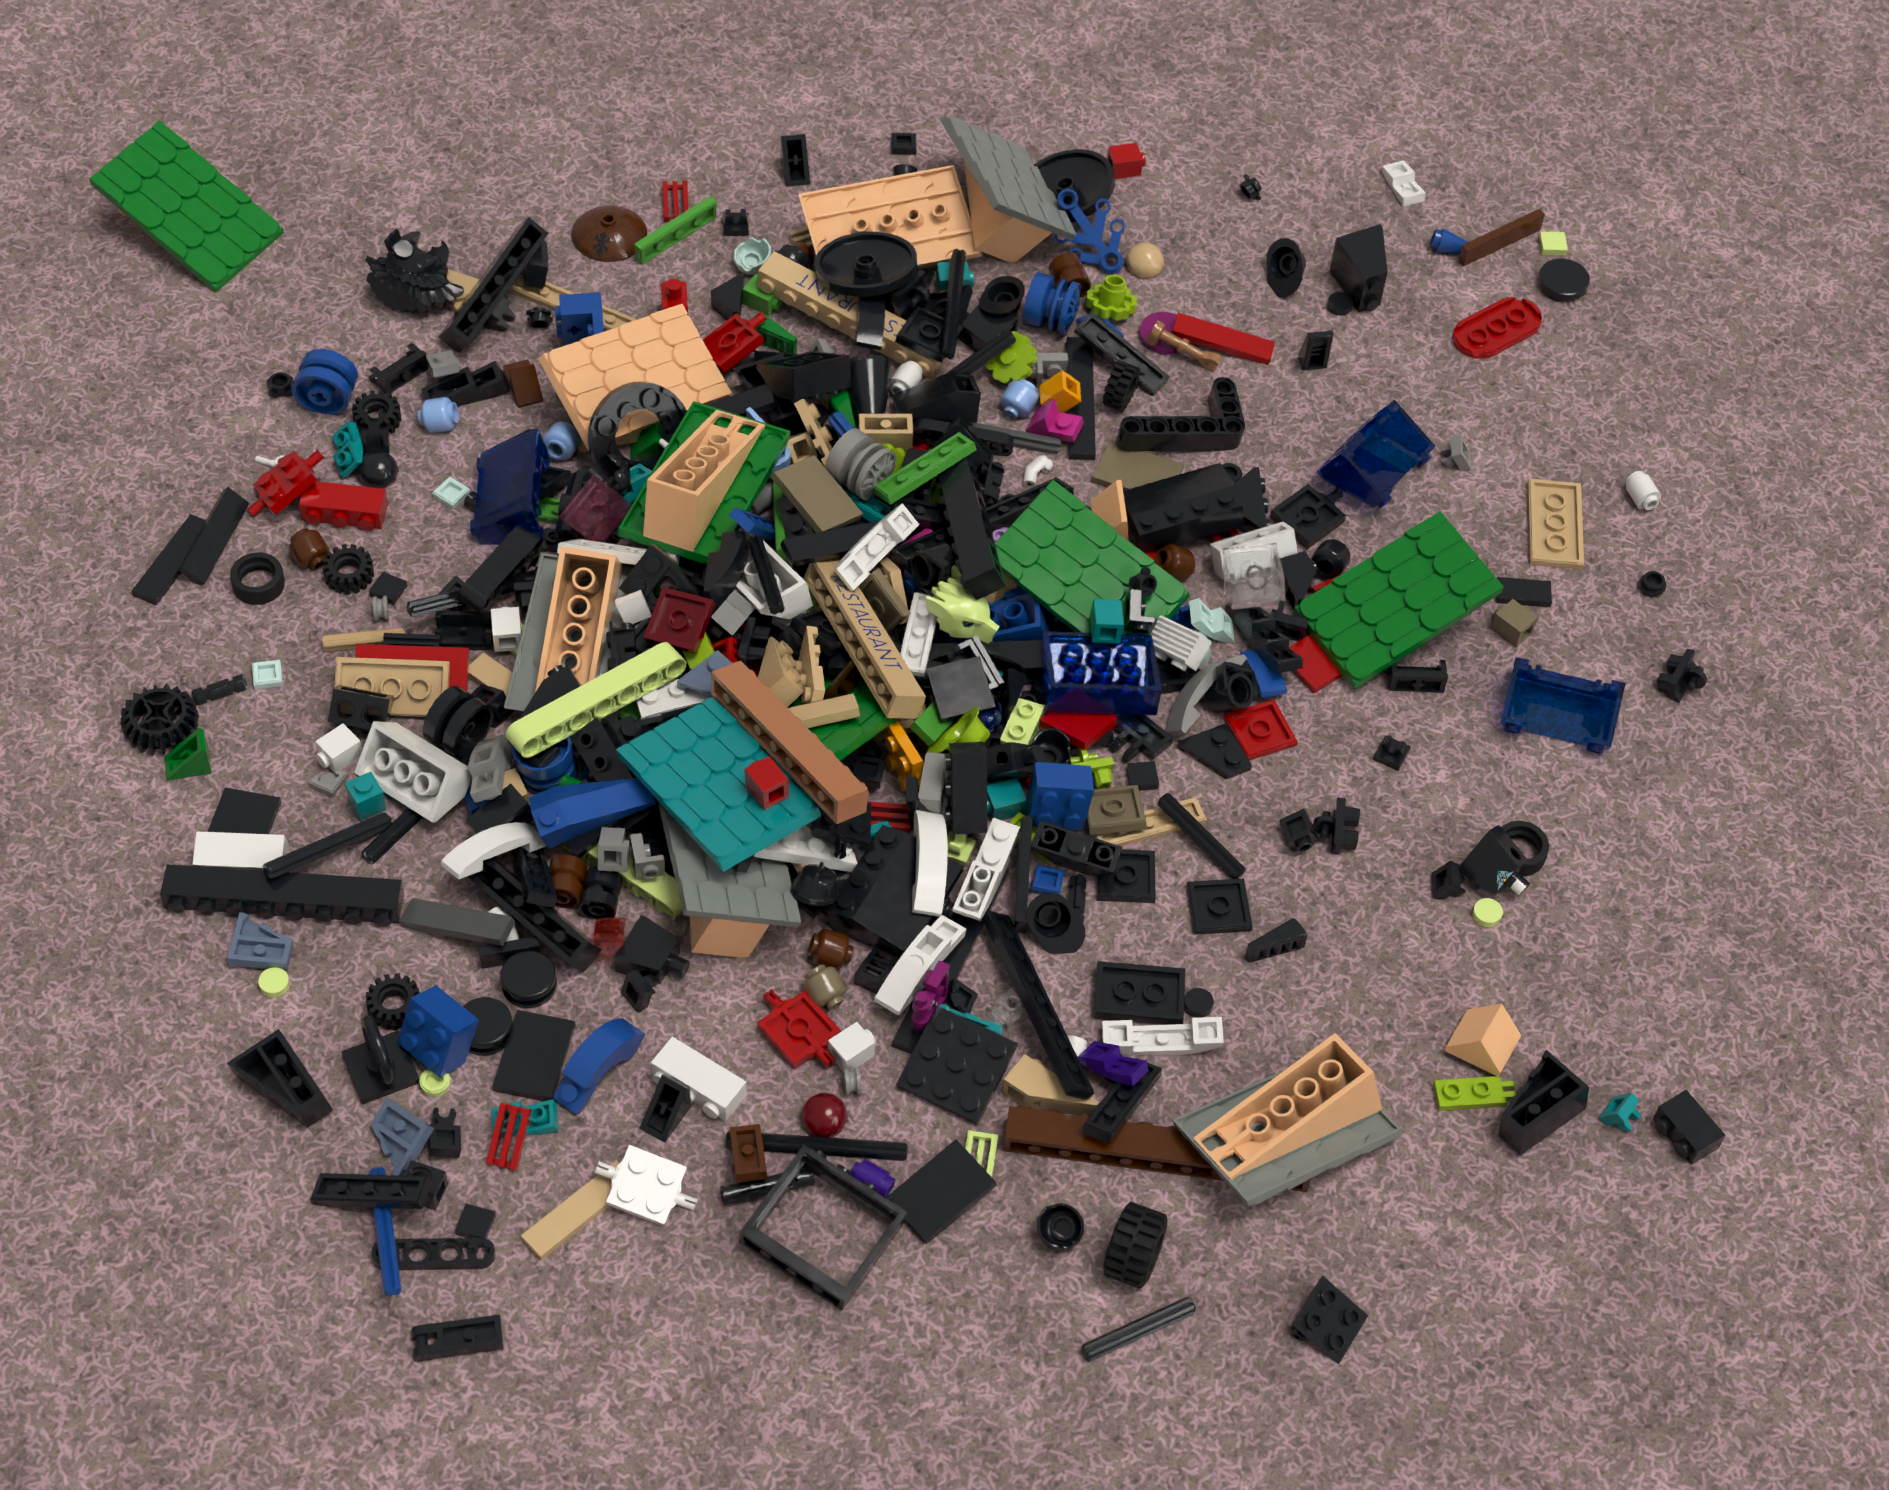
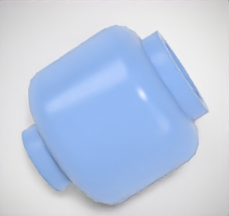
M1024 379L1010 382L1000 399L1001 406L1004 408L1003 412L1013 419H1017L1018 416L1022 418L1028 417L1038 402L1039 397L1036 387Z
M447 397L427 399L423 402L421 410L418 411L419 423L430 433L451 431L455 427V423L459 422L458 407L455 402H451Z
M559 421L554 423L544 435L542 441L543 449L551 458L565 461L574 455L581 442V437L575 426L568 422Z

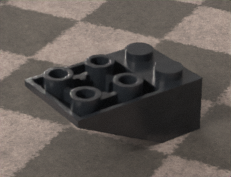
M946 373L892 395V400L897 413L912 414V421L920 418L953 421L958 415L967 425L969 422L977 423L981 392L973 375Z

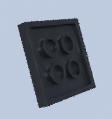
M937 1005L896 1086L978 1125L1018 1047V1043Z

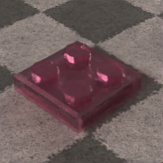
M593 474L559 517L587 539L605 542L626 516L632 504Z

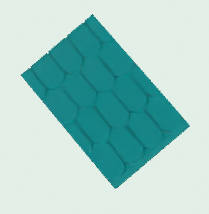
M713 697L703 701L701 705L698 704L681 713L677 718L674 717L657 726L653 731L650 730L633 739L629 744L626 743L616 749L619 759L723 872L821 817L819 807L814 804L813 799L791 779V776L777 762H775L788 778L790 797L766 810L761 807L746 788L744 769L753 762L760 761L769 755Z

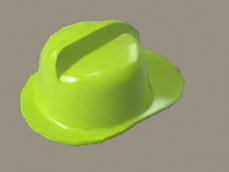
M975 706L967 711L956 724L941 734L930 745L927 753H940L945 749L949 750V743L985 742L989 738L990 732L977 717L979 708Z

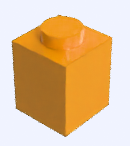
M1061 370L1040 385V405L1043 406L1050 400L1055 399L1058 412L1065 413L1081 402L1080 382Z

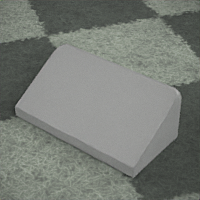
M928 752L925 754L918 799L931 813L942 814L945 796L944 782L948 779V771H945L944 754Z

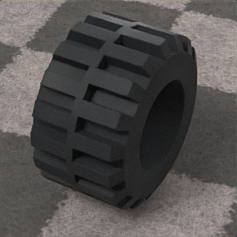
M1129 1202L1122 1210L1111 1236L1103 1265L1104 1276L1141 1289L1148 1282L1158 1259L1167 1230V1214L1134 1202Z

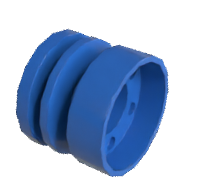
M1036 272L1027 293L1023 310V323L1041 328L1046 318H1049V331H1055L1058 324V333L1066 335L1078 311L1080 283L1072 282L1068 288V280L1062 279L1057 289H1055L1054 276Z
M570 736L554 744L559 747L561 754L549 766L543 768H534L520 759L519 752L512 745L511 750L519 776L528 792L536 795L558 786L560 779L566 774L577 779L579 768Z

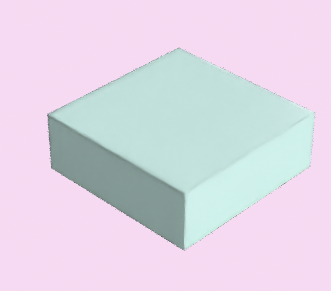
M449 477L432 492V496L449 508L455 509L469 495L470 489Z
M280 660L252 663L254 689L283 686Z

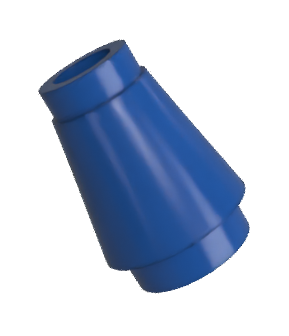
M1436 228L1429 247L1435 249V252L1459 255L1462 245L1468 243V241L1444 228L1441 230Z

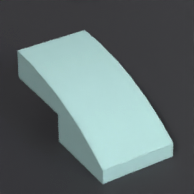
M1200 598L1189 601L1191 624L1197 630L1220 642L1235 643L1232 619L1221 607L1210 610Z

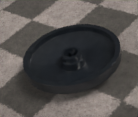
M1084 149L1061 151L1047 156L1033 165L1038 167L1047 188L1053 192L1057 202L1058 195L1062 190L1072 189L1078 196L1077 205L1086 217L1096 212L1095 205L1099 199L1105 198L1108 200L1111 197L1115 187V175L1110 162L1103 155L1094 151ZM1068 196L1064 198L1063 202L1066 205H1070L1073 199ZM1105 202L1100 203L1098 208L1100 209ZM1061 208V210L1066 212L1071 223L1076 222L1069 210Z
M858 232L839 237L822 247L815 258V273L818 281L830 291L854 297L876 296L899 289L914 277L918 268L917 253L913 245L899 236L884 232Z

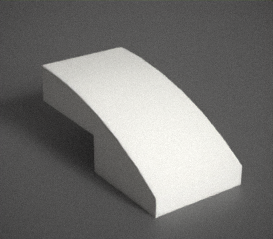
M1405 161L1382 166V172L1386 181L1403 207L1425 201L1426 193L1414 181L1415 172Z

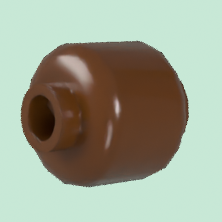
M305 528L299 530L290 538L291 543L288 549L300 568L308 569L311 567L313 570H317L322 567L323 559L327 558L326 554L330 552V549L318 531Z
M1168 544L1160 549L1155 556V564L1179 582L1187 580L1195 570L1194 554L1189 549L1181 546Z
M821 929L818 934L814 933L808 948V956L812 957V962L815 965L820 966L824 964L825 967H834L836 970H839L844 962L849 963L853 954V946L849 945L848 936L829 929Z

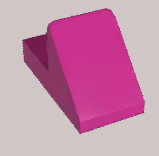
M1052 399L1035 411L1026 428V432L1059 438L1063 441L1074 443L1084 421L1082 416L1058 412L1056 401Z

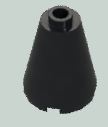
M867 355V359L859 360L858 356L850 358L851 387L845 389L849 394L858 426L859 414H885L893 370L889 359L883 356Z

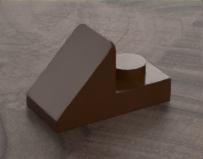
M527 359L503 365V371L518 408L544 402L534 364L530 365Z
M760 1124L729 1127L736 1183L767 1179Z

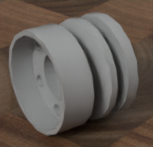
M854 428L844 433L835 443L826 460L825 468L842 486L847 485L848 490L856 493L863 500H869L876 496L874 491L875 485L892 475L896 464V454L885 448L882 444L874 443V439L859 429Z

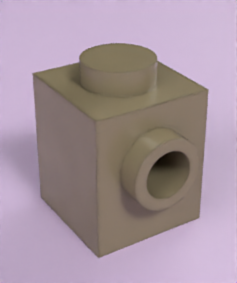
M1512 599L1505 606L1500 605L1494 611L1491 629L1517 647L1534 632L1538 617L1532 614L1525 606Z

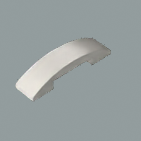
M900 504L848 551L834 571L848 589L854 591L870 575L869 571L897 543L904 541L919 526V523L904 504Z
M915 810L914 837L917 838L916 882L912 887V912L940 917L943 910L947 877L948 846L945 818L943 814Z
M529 823L502 824L486 829L462 842L441 860V866L457 879H461L482 871L483 861L521 846L528 852H532L545 847L546 844L540 837L535 825Z
M1222 1017L1192 1018V1024L1132 1026V1020L1102 1021L1103 1043L1119 1045L1120 1052L1124 1055L1180 1056L1200 1053L1224 1046Z

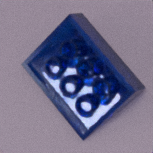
M1042 631L1043 694L1046 712L1157 715L1162 688L1152 635L1122 634L1120 644L1092 643L1091 633Z

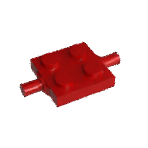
M761 311L750 320L742 319L738 314H735L703 339L713 358L712 360L723 373L735 367L739 361L754 352L758 346L765 342L756 330L759 325L767 321L766 316Z
M318 449L306 460L301 458L295 450L289 455L282 457L276 466L270 471L263 473L258 481L253 484L259 492V499L247 508L248 511L255 517L267 507L277 515L317 481L313 474V467L325 457Z
M771 989L769 993L766 992L763 999L773 1009L767 1016L757 1022V1028L793 1069L814 1057H817L826 1068H830V1065L833 1066L836 1059L826 1048L828 1047V1040L841 1032L838 1026L812 1000L805 990L795 997L784 1001L776 995L774 990Z

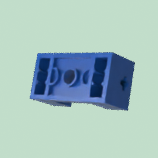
M601 292L559 295L560 305L555 306L556 321H561L556 322L557 338L562 337L563 346L604 332Z

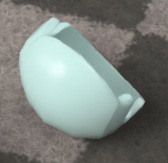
M750 237L746 242L739 244L734 250V263L744 274H758V270L772 254L771 246L765 238L759 241Z

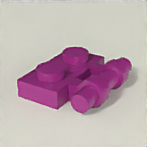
M938 961L934 970L929 969L923 980V986L926 988L924 991H919L913 999L912 1008L914 1012L912 1013V1024L917 1032L924 1031L936 1006L943 1004L947 997L950 965L942 961Z

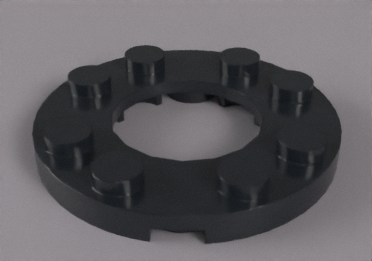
M643 381L630 382L615 388L600 401L590 420L588 445L594 463L604 455L612 453L622 459L629 469L640 463L652 471L665 449L660 444L658 450L653 455L641 461L630 460L624 457L618 450L615 441L620 420L628 412L637 409L649 410L660 420L663 430L662 439L669 443L687 412L685 406L670 390L654 383Z

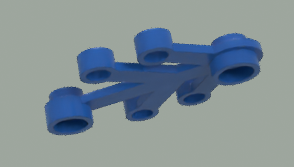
M1072 189L1062 190L1058 195L1059 206L1064 210L1070 211L1085 234L1076 232L1077 236L1073 240L1067 238L1060 240L1057 238V234H1054L1055 240L1060 244L1068 241L1094 246L1099 254L1085 253L1079 248H1073L1069 252H1079L1081 254V262L1097 264L1104 273L1115 274L1119 272L1123 266V257L1118 248L1121 234L1125 230L1124 222L1121 219L1111 221L1110 231L1112 234L1109 247L1107 248L1102 241L1106 215L1111 209L1110 202L1105 198H1101L1096 202L1097 213L1093 228L1077 205L1078 196L1076 192ZM1065 197H1071L1073 202L1070 205L1064 204L1063 200ZM1102 202L1108 205L1105 211H1101L1098 208ZM1115 223L1122 225L1120 231L1113 230L1112 227ZM1114 258L1116 260L1115 265L1108 266L1106 264L1107 259Z

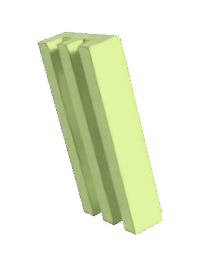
M968 1130L965 1149L971 1154L973 1139H979L976 1161L980 1165H982L985 1140L991 1141L986 1172L992 1177L998 1135Z

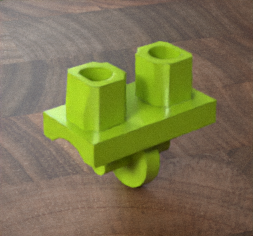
M1078 748V756L1071 757L1069 763L1072 765L1091 766L1096 789L1111 788L1112 769L1114 766L1112 757L1098 759L1097 753L1088 754L1087 750Z

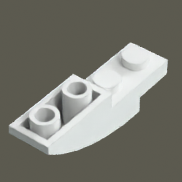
M995 818L992 819L976 860H973L954 904L953 912L979 921L982 919L995 896L1010 862V855L1020 833L1019 826Z
M943 915L931 927L926 925L891 970L876 994L874 1001L899 1016L913 1001L916 994L925 987L923 986V980L929 969L934 970L938 961H943L965 937L966 928Z

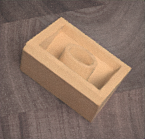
M1116 480L1091 500L1092 512L1106 521L1117 533L1129 541L1122 480Z
M1502 1003L1467 1009L1444 1051L1499 1077L1520 1040L1521 1034Z

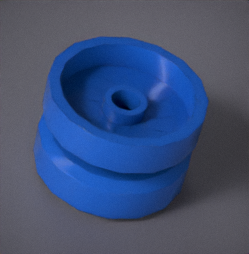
M314 349L307 352L301 360L298 368L299 372L292 384L294 398L304 408L312 412L330 415L344 412L351 399V392L358 380V371L355 365L346 356L336 351Z

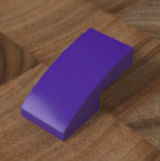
M1093 1041L1078 1056L1079 1061L1092 1071L1125 1085L1134 1086L1149 1071L1147 1060L1121 1056L1119 1045Z

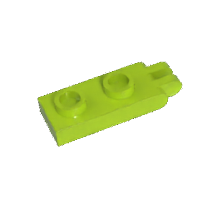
M1497 1076L1434 1080L1433 1083L1438 1111L1506 1107V1101L1512 1100L1516 1095V1092L1508 1091L1515 1089L1514 1082L1502 1081L1501 1077Z

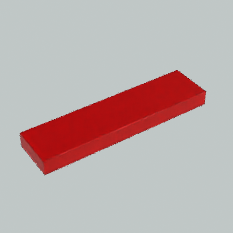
M1179 312L1177 313L1171 333L1182 340L1185 338L1191 343L1269 365L1275 345L1274 341Z

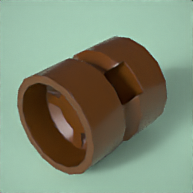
M1063 253L1054 258L1049 264V272L1051 276L1055 277L1057 287L1062 279L1068 280V288L1072 282L1080 283L1079 298L1084 297L1087 291L1091 289V282L1079 257L1075 253Z
M554 856L550 861L549 871L557 895L555 907L576 908L579 906L587 865L576 856Z

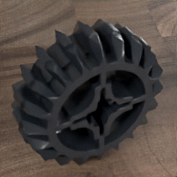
M167 683L163 688H159L156 684H154L151 690L143 687V693L141 694L133 692V700H126V708L121 709L120 725L123 729L124 737L126 740H129L133 748L138 746L141 753L148 748L152 756L156 749H160L161 753L165 755L166 748L171 747L173 750L177 743L180 744L194 732L193 730L198 729L199 714L193 698H190L187 691L181 692L178 686L170 689ZM145 713L146 715L142 718V722L138 724L139 719ZM181 713L180 718H179V719L177 720V722L174 724V723H173L174 720L177 719L176 716Z

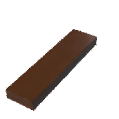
M1537 209L1463 244L1458 262L1464 267L1540 231L1545 214L1540 209Z

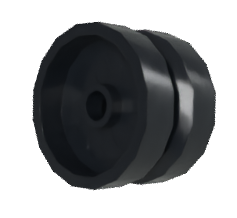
M451 686L443 691L430 707L423 724V736L436 746H443L446 752L457 759H461L474 745L483 741L487 736L494 716L493 708L479 698H473L469 692L461 687Z

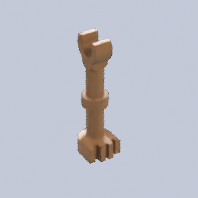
M1157 320L1146 343L1154 346L1161 339L1177 348V352L1181 354L1184 352L1197 359L1204 369L1211 372L1215 371L1222 359L1218 353L1203 352L1189 344V340L1185 338L1182 340L1164 330L1165 324Z

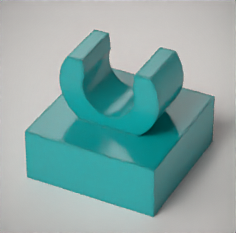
M1633 1093L1614 1096L1599 1116V1119L1607 1126L1616 1124L1622 1131H1631L1633 1127L1629 1124L1628 1117L1632 1120L1640 1119V1113L1635 1109L1639 1100Z

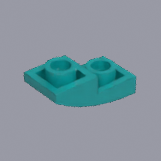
M347 421L332 435L337 448L333 459L341 478H346L362 463L363 459L360 433L356 422Z
M553 1099L524 1106L520 1101L510 1103V1105L532 1109L526 1136L559 1131L558 1105ZM499 1106L491 1108L492 1135L496 1123ZM507 1111L501 1138L505 1137L511 1111ZM520 1113L517 1114L512 1137L518 1135L522 1118Z

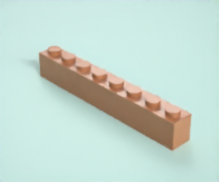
M738 661L711 671V694L836 824L867 812L869 792L866 785L860 782L851 773L850 769L844 766L835 757L834 753L819 741L817 735L812 733L802 723L801 719L796 717L787 708L786 704L780 701L771 692V689L756 677L752 670H749L742 661Z

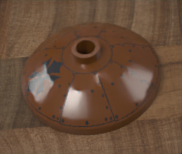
M614 205L599 206L583 213L575 221L572 228V241L576 249L584 256L601 262H616L635 255L634 244L647 236L646 225L638 214L627 208Z

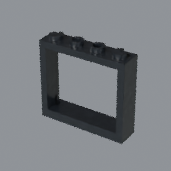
M803 1145L740 1231L739 1243L843 1311L905 1223L907 1212L896 1205V1200L886 1199L878 1194V1190L872 1184L865 1181L862 1183L854 1178L846 1167L842 1165L836 1166L828 1161L823 1152L819 1151L817 1153ZM804 1168L890 1224L846 1287L759 1230Z

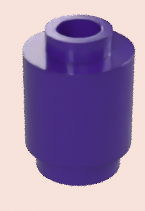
M866 1159L861 1163L856 1161L850 1170L854 1178L862 1183L865 1181L872 1184L878 1190V1194L885 1198L889 1195L896 1182V1179L890 1176V1172Z

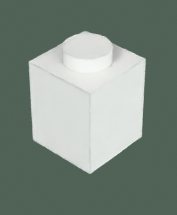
M519 607L491 609L495 652L518 650L522 635Z
M344 723L315 741L318 752L316 759L323 768L329 767L333 772L334 770H342L359 759L362 753L360 740Z
M855 1022L828 1040V1052L836 1059L835 1063L842 1071L845 1068L848 1071H853L855 1067H859L875 1056L876 1040L868 1029L864 1030L858 1022Z

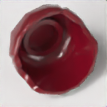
M821 1092L806 1101L802 1108L801 1119L804 1129L812 1136L831 1137L841 1133L844 1125L848 1122V1112L843 1101L837 1096Z

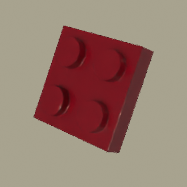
M663 587L643 638L647 642L654 644L668 642L674 649L697 654L716 603L713 599Z

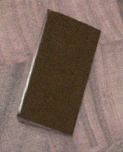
M850 660L832 681L824 694L823 700L849 695L857 686L856 665L853 660Z

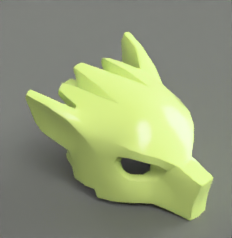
M954 565L951 569V578L949 577L947 580L948 583L939 581V587L931 589L934 596L930 597L927 595L925 597L926 608L938 617L936 620L940 625V629L948 632L951 637L972 638L977 635L980 641L989 644L998 631L999 625L990 619L989 604L984 597L975 600L970 591L965 592L959 579L963 575H961L957 566ZM963 621L972 622L973 625L965 627Z

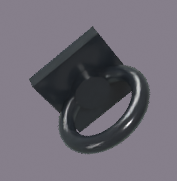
M364 1015L360 1020L365 1043L341 1051L362 1105L419 1084L420 1079L409 1053L397 1043L400 1031L381 1036L374 1019L370 1015Z

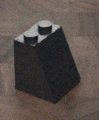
M1381 224L1337 237L1329 272L1344 293L1352 297L1353 306L1358 312L1364 310L1372 311L1381 304L1388 273L1383 227Z

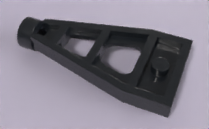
M655 544L649 546L619 587L626 595L641 590L651 611H654L658 598L654 596L653 590L664 576L671 577L681 592L703 597L677 562ZM711 618L706 633L709 639L716 643L720 641L727 631ZM714 622L715 626L710 630V624Z

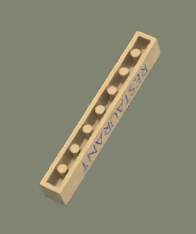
M774 251L758 270L756 286L767 294L773 293L774 297L782 300L787 305L805 312L808 316L822 321L829 327L837 329L855 340V330L858 323V297L830 291L818 281L815 272ZM885 310L881 351L873 350L888 356L899 364L907 361L916 362L922 368V376L934 379L948 358H945L940 363L895 342L896 336L906 323V320Z
M841 558L809 563L804 580L887 718L916 719L921 707L924 705L926 696L859 586L854 591H850L834 571Z

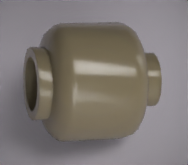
M822 964L804 976L806 981L803 984V990L820 1008L827 1007L830 1011L844 1002L842 996L846 993L847 986L834 967H825Z

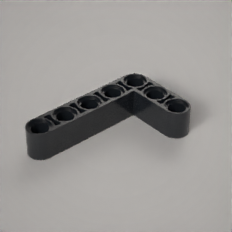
M1218 377L1214 380L1208 397L1211 416H1128L1123 418L1116 437L1117 446L1124 451H1227L1236 449L1240 445L1245 430V422L1235 383L1227 377Z

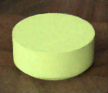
M1484 898L1476 902L1472 915L1479 925L1494 927L1500 922L1503 909L1497 901Z
M277 967L266 969L258 979L261 992L271 998L284 995L290 986L286 971Z
M429 1069L423 1071L419 1079L422 1092L430 1097L442 1096L449 1090L451 1084L449 1073L439 1078Z

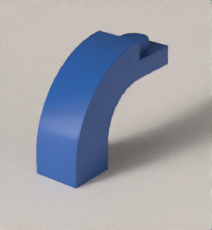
M623 1018L610 1020L600 1026L579 1046L564 1067L562 1073L565 1076L553 1098L575 1114H580L603 1076L618 1062L630 1060L646 1034Z

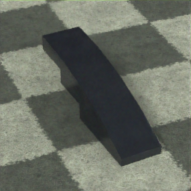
M1250 600L1225 605V610L1250 647L1277 673H1283L1303 668V658L1289 649V638L1276 629V618Z

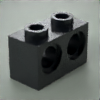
M337 685L333 689L328 722L335 723V727L344 723L349 730H352V727L362 728L363 733L369 734L374 720L368 716V709L371 707L377 708L381 713L379 721L389 722L394 695ZM341 702L351 704L353 707L352 715H345L341 712Z

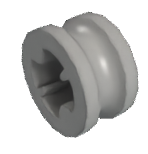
M387 595L383 596L382 599L373 596L375 621H378L381 617L389 620Z
M855 1067L853 1071H848L847 1068L843 1069L846 1096L850 1095L853 1091L861 1094L859 1067Z

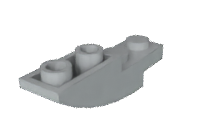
M506 733L479 742L471 753L468 770L473 777L470 795L475 803L483 800H492L502 794L504 773L511 769L513 757L512 744L507 740Z

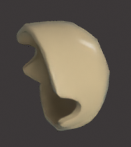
M1141 242L1131 247L1126 256L1125 264H1127L1131 274L1140 278H1152L1161 272L1164 266V258L1162 252L1155 244Z

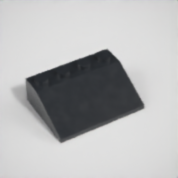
M1221 463L1123 491L1126 515L1138 546L1145 554L1158 551L1168 544L1178 545L1245 525L1243 504L1234 483Z
M885 825L881 826L867 851H865L840 889L836 901L827 909L834 931L903 955L925 926L930 925L935 916L912 912V887L916 882L917 838L907 832ZM948 857L944 899L949 895L964 871L961 865Z

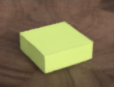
M1540 232L1539 242L1542 255H1567L1568 248L1565 232Z

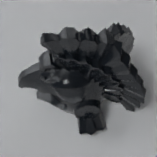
M395 229L384 240L388 250L387 258L379 257L376 260L367 256L365 260L372 271L368 273L366 281L371 285V291L376 294L377 299L382 301L384 306L389 305L393 310H400L402 313L410 312L412 314L417 311L423 314L425 310L431 311L433 306L442 308L444 303L449 305L455 303L456 296L463 294L464 288L450 283L447 279L449 273L447 268L449 249L446 243L441 241V246H432L428 252L422 251L417 247L421 232L412 231L401 237L399 230Z

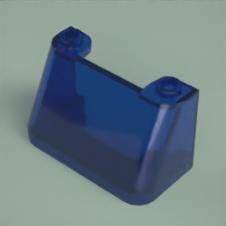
M1394 399L1361 425L1318 468L1316 473L1325 482L1339 488L1372 508L1375 506L1382 508L1392 499L1389 494L1393 491L1392 488L1415 465L1419 468L1431 458L1429 453L1436 446Z
M528 429L483 451L481 456L477 458L479 476L474 520L470 521V530L472 536H476L479 545H499L517 525H521L543 540L544 528L540 527L537 520L539 515H542L539 505L541 470L550 468V455L540 429Z
M1515 658L1511 667L1500 718V725L1504 726V731L1513 734H1520L1521 731L1572 742L1587 746V751L1602 754L1603 750L1611 748L1626 683L1612 680L1611 684L1603 683L1601 685L1602 680L1599 679L1591 681L1541 669L1542 666L1536 665L1532 669V666L1529 665V660Z

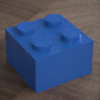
M1045 762L1034 763L1026 794L1025 810L1026 817L1033 818L1032 827H1038L1039 822L1043 821L1065 829H1084L1094 793L1091 766Z
M435 985L410 999L397 1043L441 1078L461 1067L466 1062L479 1019Z

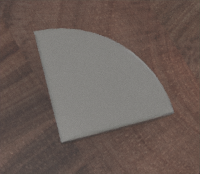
M334 770L331 773L315 775L308 784L309 787L334 797L349 775L348 772Z

